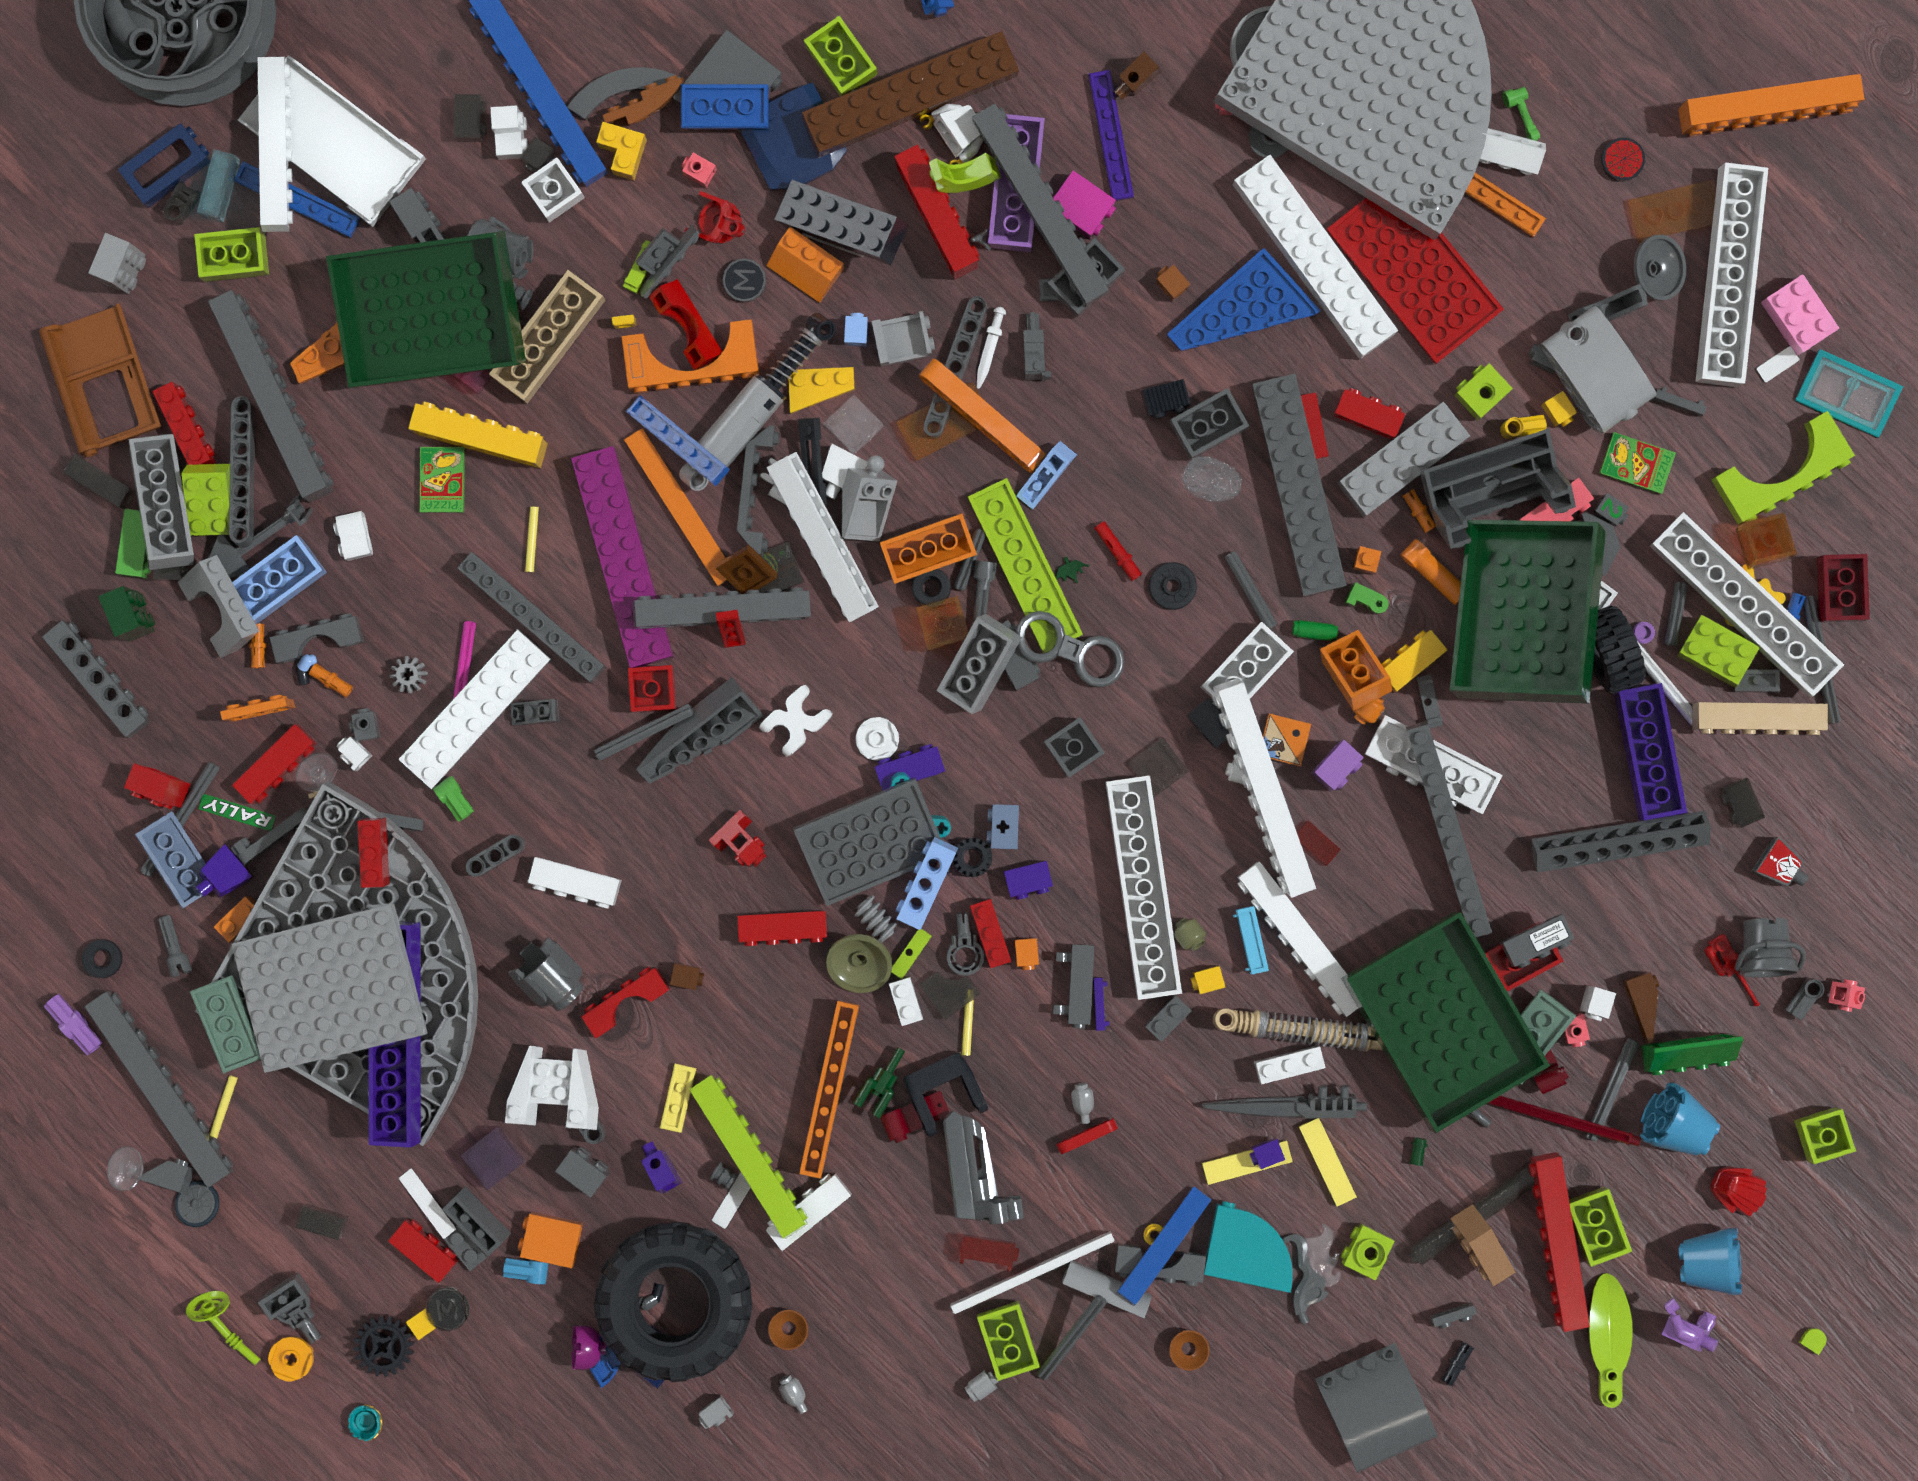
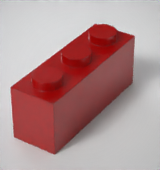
M1349 388V390L1345 389L1342 392L1333 416L1394 440L1403 422L1405 413L1401 412L1402 409L1390 404L1388 407L1381 404L1382 401L1378 398L1370 396L1368 399L1361 396L1360 391Z
M386 818L361 819L358 821L361 888L387 886L390 884Z
M991 899L970 905L990 968L1011 962Z
M408 1218L388 1242L437 1283H440L459 1261L455 1258L457 1255L450 1248L446 1247L444 1249L438 1244L440 1240L431 1233H425L422 1230L423 1226L415 1219L411 1221Z

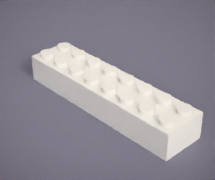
M517 630L399 758V761L428 787L434 788L545 667L551 658L520 630Z

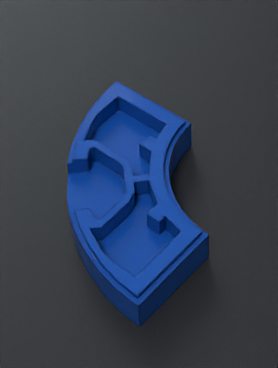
M606 1346L605 1355H601L597 1365L590 1369L601 1388L611 1381L621 1364L608 1346Z

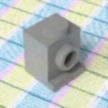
M720 1395L700 1410V1418L698 1419L705 1429L713 1425L718 1427L726 1420L725 1416L732 1417L734 1411L723 1396Z

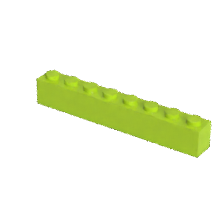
M710 1075L689 1090L783 1239H787L808 1225L806 1222L808 1216L802 1207L797 1208L794 1203L796 1197L791 1189H785L782 1184L785 1180L779 1170H773L770 1165L773 1161L766 1151H761L758 1146L761 1142L757 1135L749 1132L747 1128L749 1123L743 1114L739 1116L735 1108L738 1106L731 1095L727 1097L724 1089L726 1086L720 1077L715 1078V1076Z

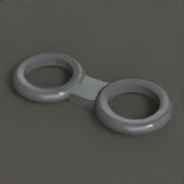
M1044 611L1027 614L1016 627L1015 633L1022 637L1017 648L1022 656L1032 662L1044 663L1053 660L1057 656L1074 663L1076 672L1082 681L1090 686L1099 688L1111 685L1118 680L1123 672L1125 662L1123 652L1119 645L1109 637L1098 635L1089 637L1082 642L1065 635L1064 627L1059 619L1051 613ZM1035 620L1046 621L1055 630V645L1045 654L1034 653L1025 643V630ZM1097 644L1109 648L1115 659L1114 669L1111 674L1101 679L1094 678L1088 674L1083 662L1086 651Z

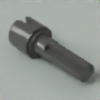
M975 561L974 578L977 580V590L973 615L974 621L977 617L985 615L987 612L990 582L995 580L997 563Z
M167 915L159 918L158 921L169 954L166 963L170 977L179 976V967H182L185 974L192 972L188 955L181 951L171 916Z

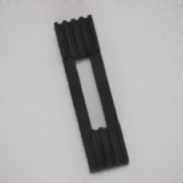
M820 417L798 419L802 463L812 480L808 441L811 440L814 472L813 484L824 505H827L826 486L822 478L819 442L822 439Z

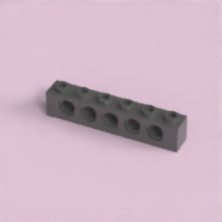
M62 620L42 638L122 734L127 738H132L151 722L147 717L149 715L148 711L142 705L138 706L135 703L133 693L128 688L124 689L120 685L121 679L115 672L110 673L105 667L108 664L100 655L96 656L92 651L93 645L86 638L82 639L80 637L78 627L72 621L69 623ZM70 639H73L75 642L72 650H68L66 646ZM86 655L89 662L87 666L82 667L80 660ZM101 672L103 679L97 684L94 681V676L96 673ZM111 689H115L117 693L114 700L108 698V693ZM128 705L131 712L129 716L124 717L122 709Z

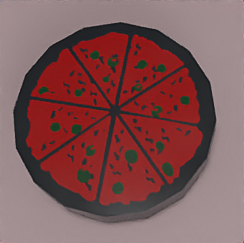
M1627 137L1611 141L1605 147L1601 156L1603 170L1611 179L1619 182L1637 177L1645 164V153L1641 145Z

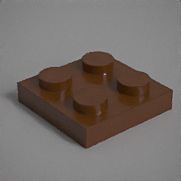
M749 544L720 561L716 566V569L741 594H747L746 591L762 588L774 581L778 575Z

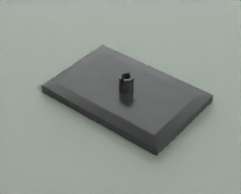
M915 777L793 828L826 906L913 871L918 861L923 862L926 856L922 852L927 841L932 843L934 837L941 840ZM930 859L929 863L937 861V859Z

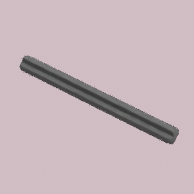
M1807 596L1803 606L1808 630L1825 646L1816 599L1814 596ZM1831 678L1821 688L1824 704H1828V723L1834 724L1839 723L1841 719Z
M212 762L207 764L181 808L175 814L182 827L219 771V767ZM149 857L140 870L146 876H152L156 870Z

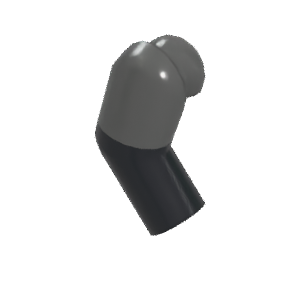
M654 1283L652 1294L646 1298H639V1307L644 1311L655 1307L661 1300L665 1285Z

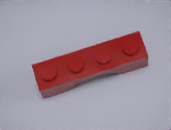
M678 279L659 286L649 296L660 315L675 319L683 327L687 336V346L683 353L694 370L711 364L722 354L721 348Z
M649 966L639 973L640 978L633 982L630 979L621 985L622 990L615 994L612 991L602 997L603 1003L598 1006L593 1003L584 1009L586 1014L581 1017L595 1039L616 1026V1009L625 998L639 996L652 1002L671 990L657 967L651 970Z

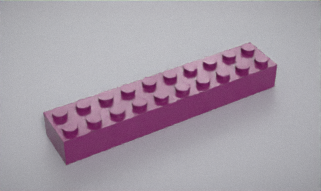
M612 446L571 458L630 668L643 667L675 658L666 628L634 629L632 607L634 600H638L637 597L651 596V599H658L616 449Z

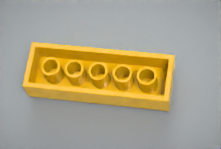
M422 402V405L415 403L408 428L416 435L540 469L548 445L543 436L537 432L528 431L525 434L519 430L520 428L507 425L504 428L496 421L486 419L485 422H482L477 416L467 413L464 416H460L453 409L444 407L442 411L435 407L434 404Z

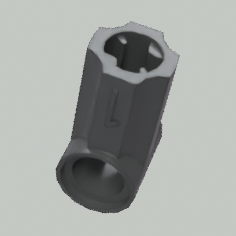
M1814 978L1804 979L1785 1010L1799 1020H1802L1814 1002L1824 993V986L1821 981ZM1815 983L1817 986L1816 991L1809 994L1807 990L1808 985Z

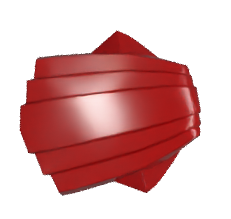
M1724 1167L1716 1172L1711 1182V1191L1714 1197L1732 1213L1737 1210L1745 1216H1751L1753 1212H1757L1759 1207H1762L1767 1196L1765 1194L1767 1190L1765 1187L1766 1181L1761 1177L1753 1175L1752 1169Z

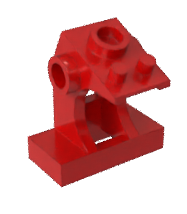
M739 810L709 841L720 852L729 845L737 854L734 858L742 866L747 864L748 866L753 865L756 868L767 857L764 854L766 850L762 848L765 844L757 836L752 838L746 832L745 828L752 821ZM742 834L748 841L738 849L733 841Z

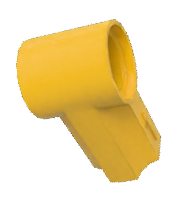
M1544 415L1522 418L1512 417L1501 425L1500 432L1504 438L1509 440L1524 437L1545 430L1547 428ZM1509 423L1516 426L1517 431L1515 434L1509 432Z

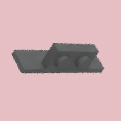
M692 224L680 240L662 228L637 258L636 263L651 274L639 289L643 298L647 299L658 288L661 280L670 275L675 263L683 259L688 247L697 242L700 232L696 225Z

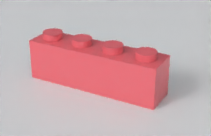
M1577 478L1571 482L1576 504L1575 508L1569 509L1565 513L1555 514L1545 501L1520 520L1571 521L1574 519L1572 514L1576 511L1582 513L1591 507L1589 502L1594 498L1580 478Z

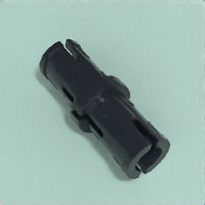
M1462 1341L1454 1358H1450V1365L1443 1377H1441V1380L1453 1387L1461 1370H1465V1363L1475 1348Z

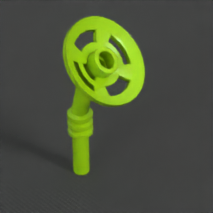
M211 1291L193 1299L186 1308V1314L190 1320L196 1322L209 1320L226 1339L225 1342L230 1343V1347L233 1346V1350L237 1349L254 1366L261 1360L242 1343V1339L239 1340V1336H235V1332L231 1333L218 1318L230 1304L229 1296L226 1293ZM203 1303L198 1311H194L199 1304Z

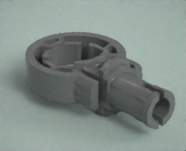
M962 912L956 913L958 945L956 946L955 934L951 935V944L947 950V962L955 973L968 976L976 973L982 967L984 952L978 943L977 933H973V945L971 944L970 912H964V921H962ZM962 939H967V942L963 943ZM964 947L970 948L975 952L976 961L978 960V954H981L980 961L976 967H974L976 962H972V964L962 966L957 962L956 966L961 969L956 968L952 964L950 956L953 955V960L956 962V952Z

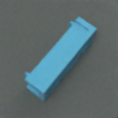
M1250 906L1235 910L1236 914L1233 917L1238 919L1249 967L1245 968V971H1249L1250 974L1269 971L1255 907Z

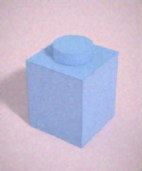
M851 313V316H846L845 345L867 346L868 317H864V314Z

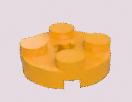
M296 1336L284 1337L275 1343L268 1357L269 1365H271L274 1375L283 1381L291 1382L301 1379L308 1374L314 1362L312 1346L304 1339ZM293 1353L295 1358H297V1362H293L290 1365L286 1355Z

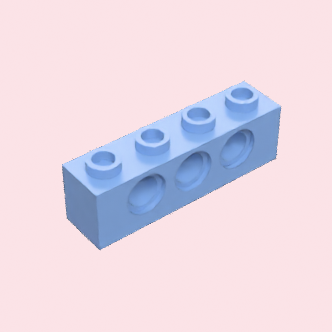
M934 837L932 843L927 841L922 852L926 856L923 862L918 861L913 872L917 874L914 882L909 880L904 891L908 895L905 901L901 899L897 906L896 912L899 913L897 920L921 930L958 850L957 847ZM937 859L940 866L933 868L930 866L929 860ZM927 878L931 882V886H922L920 879ZM919 898L922 901V905L914 906L911 899Z

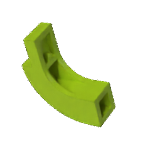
M986 153L962 164H946L937 158L929 162L931 178L940 192H965L980 188L1002 178L995 158Z

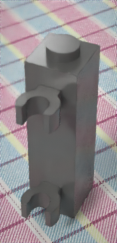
M1072 944L1071 953L1056 952V961L1071 962L1069 1005H1053V1014H1067L1068 1024H1072V1028L1085 1029V1025H1090L1094 945Z

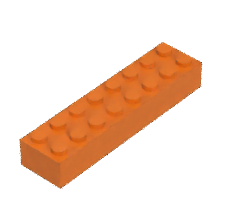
M1861 74L1687 99L1678 109L1682 135L1689 134V137L1702 135L1704 131H1710L1711 134L1723 132L1725 128L1731 127L1732 130H1741L1745 128V125L1753 124L1754 127H1761L1767 125V122L1775 121V124H1782L1792 118H1796V121L1807 120L1812 115H1818V118L1830 116L1833 112H1839L1840 115L1853 112L1852 110L1857 108L1865 98Z

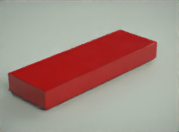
M1316 393L1301 395L1316 459L1326 458L1329 455Z
M738 610L716 613V620L724 648L745 645V635Z

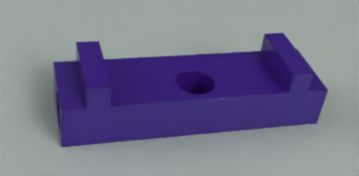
M1102 977L1093 978L1096 1031H1104L1105 1026H1109V1021H1105L1103 986H1107V981L1103 982Z

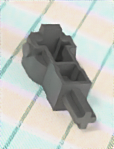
M1030 312L1026 314L1027 330H1024L1025 380H1042V382H1045V380H1051V371H1045L1043 330H1040L1039 313Z

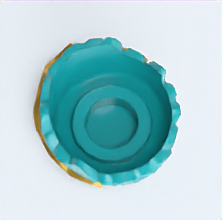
M358 1406L349 1414L348 1428L353 1433V1437H358V1439L364 1441H371L381 1432L383 1419L380 1412L373 1406Z

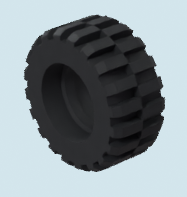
M1611 605L1598 610L1593 671L1600 685L1604 687V690L1615 694L1642 683L1646 677V667L1637 638L1626 616L1623 615L1617 606Z

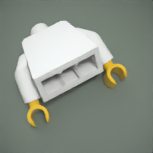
M945 104L933 111L932 115L924 114L920 117V122L929 119V123L924 125L923 128L925 130L931 129L934 124L955 158L959 156L958 160H952L949 163L951 165L953 163L962 164L970 161L978 153L983 142L982 136L972 122L973 116L978 113H975L969 105L962 107L957 104Z

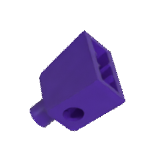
M223 845L200 870L199 875L204 881L198 884L195 889L202 897L213 891L220 898L250 882L252 876L228 847Z
M653 1141L641 1147L646 1156L642 1160V1164L657 1192L666 1193L683 1183L665 1151H658ZM657 1161H660V1166L656 1169L655 1164Z

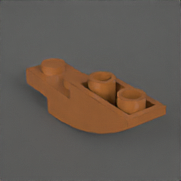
M677 75L666 78V83L657 85V82L644 86L645 90L640 92L642 101L637 98L628 101V106L620 108L617 105L607 109L608 113L603 115L604 121L610 124L627 118L628 124L633 125L647 119L673 99V96L681 88V84H684V78H678Z

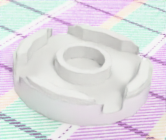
M881 717L870 718L863 722L856 734V745L860 753L866 758L875 761L892 756L899 744V734L896 727L889 720Z

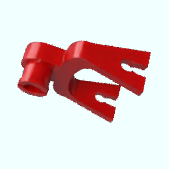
M699 192L700 196L721 205V213L715 229L709 235L700 233V239L716 244L721 240L723 234L732 237L744 235L742 231H745V226L739 220L731 217V203L708 193Z

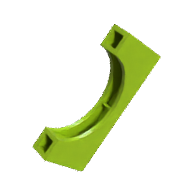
M1828 411L1804 424L1809 438L1808 454L1798 472L1788 480L1777 484L1756 483L1740 474L1735 466L1711 479L1737 524L1745 522L1747 525L1757 519L1756 514L1763 511L1766 514L1776 508L1774 503L1781 499L1783 503L1795 496L1793 492L1801 489L1803 492L1814 485L1812 483L1813 480L1818 477L1820 480H1823L1832 475L1830 470L1838 466L1840 470L1851 463L1849 459L1854 457L1855 454Z

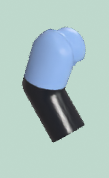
M313 654L303 655L296 666L299 686L310 684L308 670L310 666L317 663L316 656Z

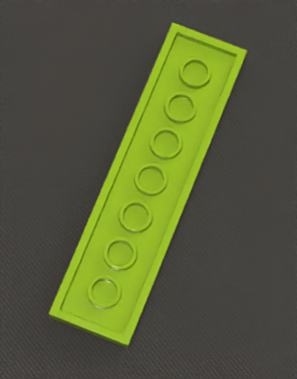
M1006 478L968 496L969 502L1024 615L1026 616L1036 611L1049 612L1059 619L1064 627L1065 635L1075 639L1082 636L1083 633L1008 479ZM1043 620L1031 622L1029 625L1043 654L1049 652L1056 641L1054 628Z

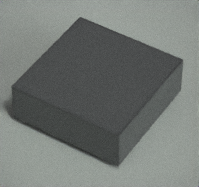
M1039 279L1040 302L1060 301L1047 288V284L1051 279Z

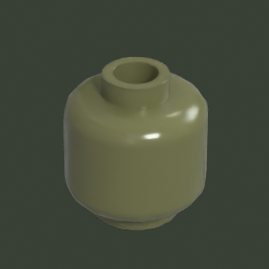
M1184 918L1175 925L1177 929L1174 932V938L1184 950L1195 951L1206 942V931L1196 919L1187 920Z

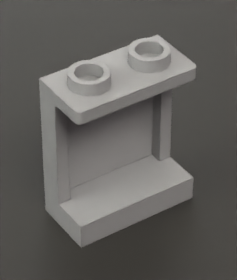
M919 311L918 314L880 321V319L872 321L881 367L932 356L931 350H935L933 337H928L927 329L931 328L928 316H924L923 311Z

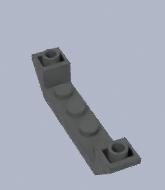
M769 425L746 444L737 525L738 533L762 558L764 552L768 551V539H765L763 533L749 532V529L753 528V516H750L751 508L755 507L756 495H753V486H757L758 473H755V467L760 463V452H757V450L775 451V445H779L780 432H777L774 425Z

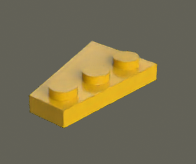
M854 368L798 369L797 373L793 372L791 375L792 380L789 379L790 414L855 390Z

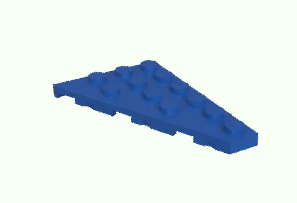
M1263 248L1166 336L1182 352L1314 316L1321 310Z

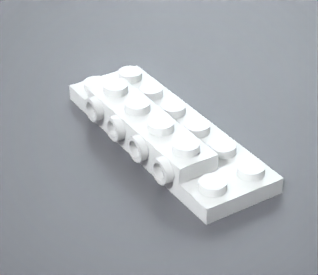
M1384 715L1365 755L1387 766V772L1398 776L1399 773L1406 776V782L1417 786L1418 783L1423 785L1406 730L1408 726ZM1433 740L1453 806H1456L1457 803L1462 804L1479 814H1483L1503 775Z

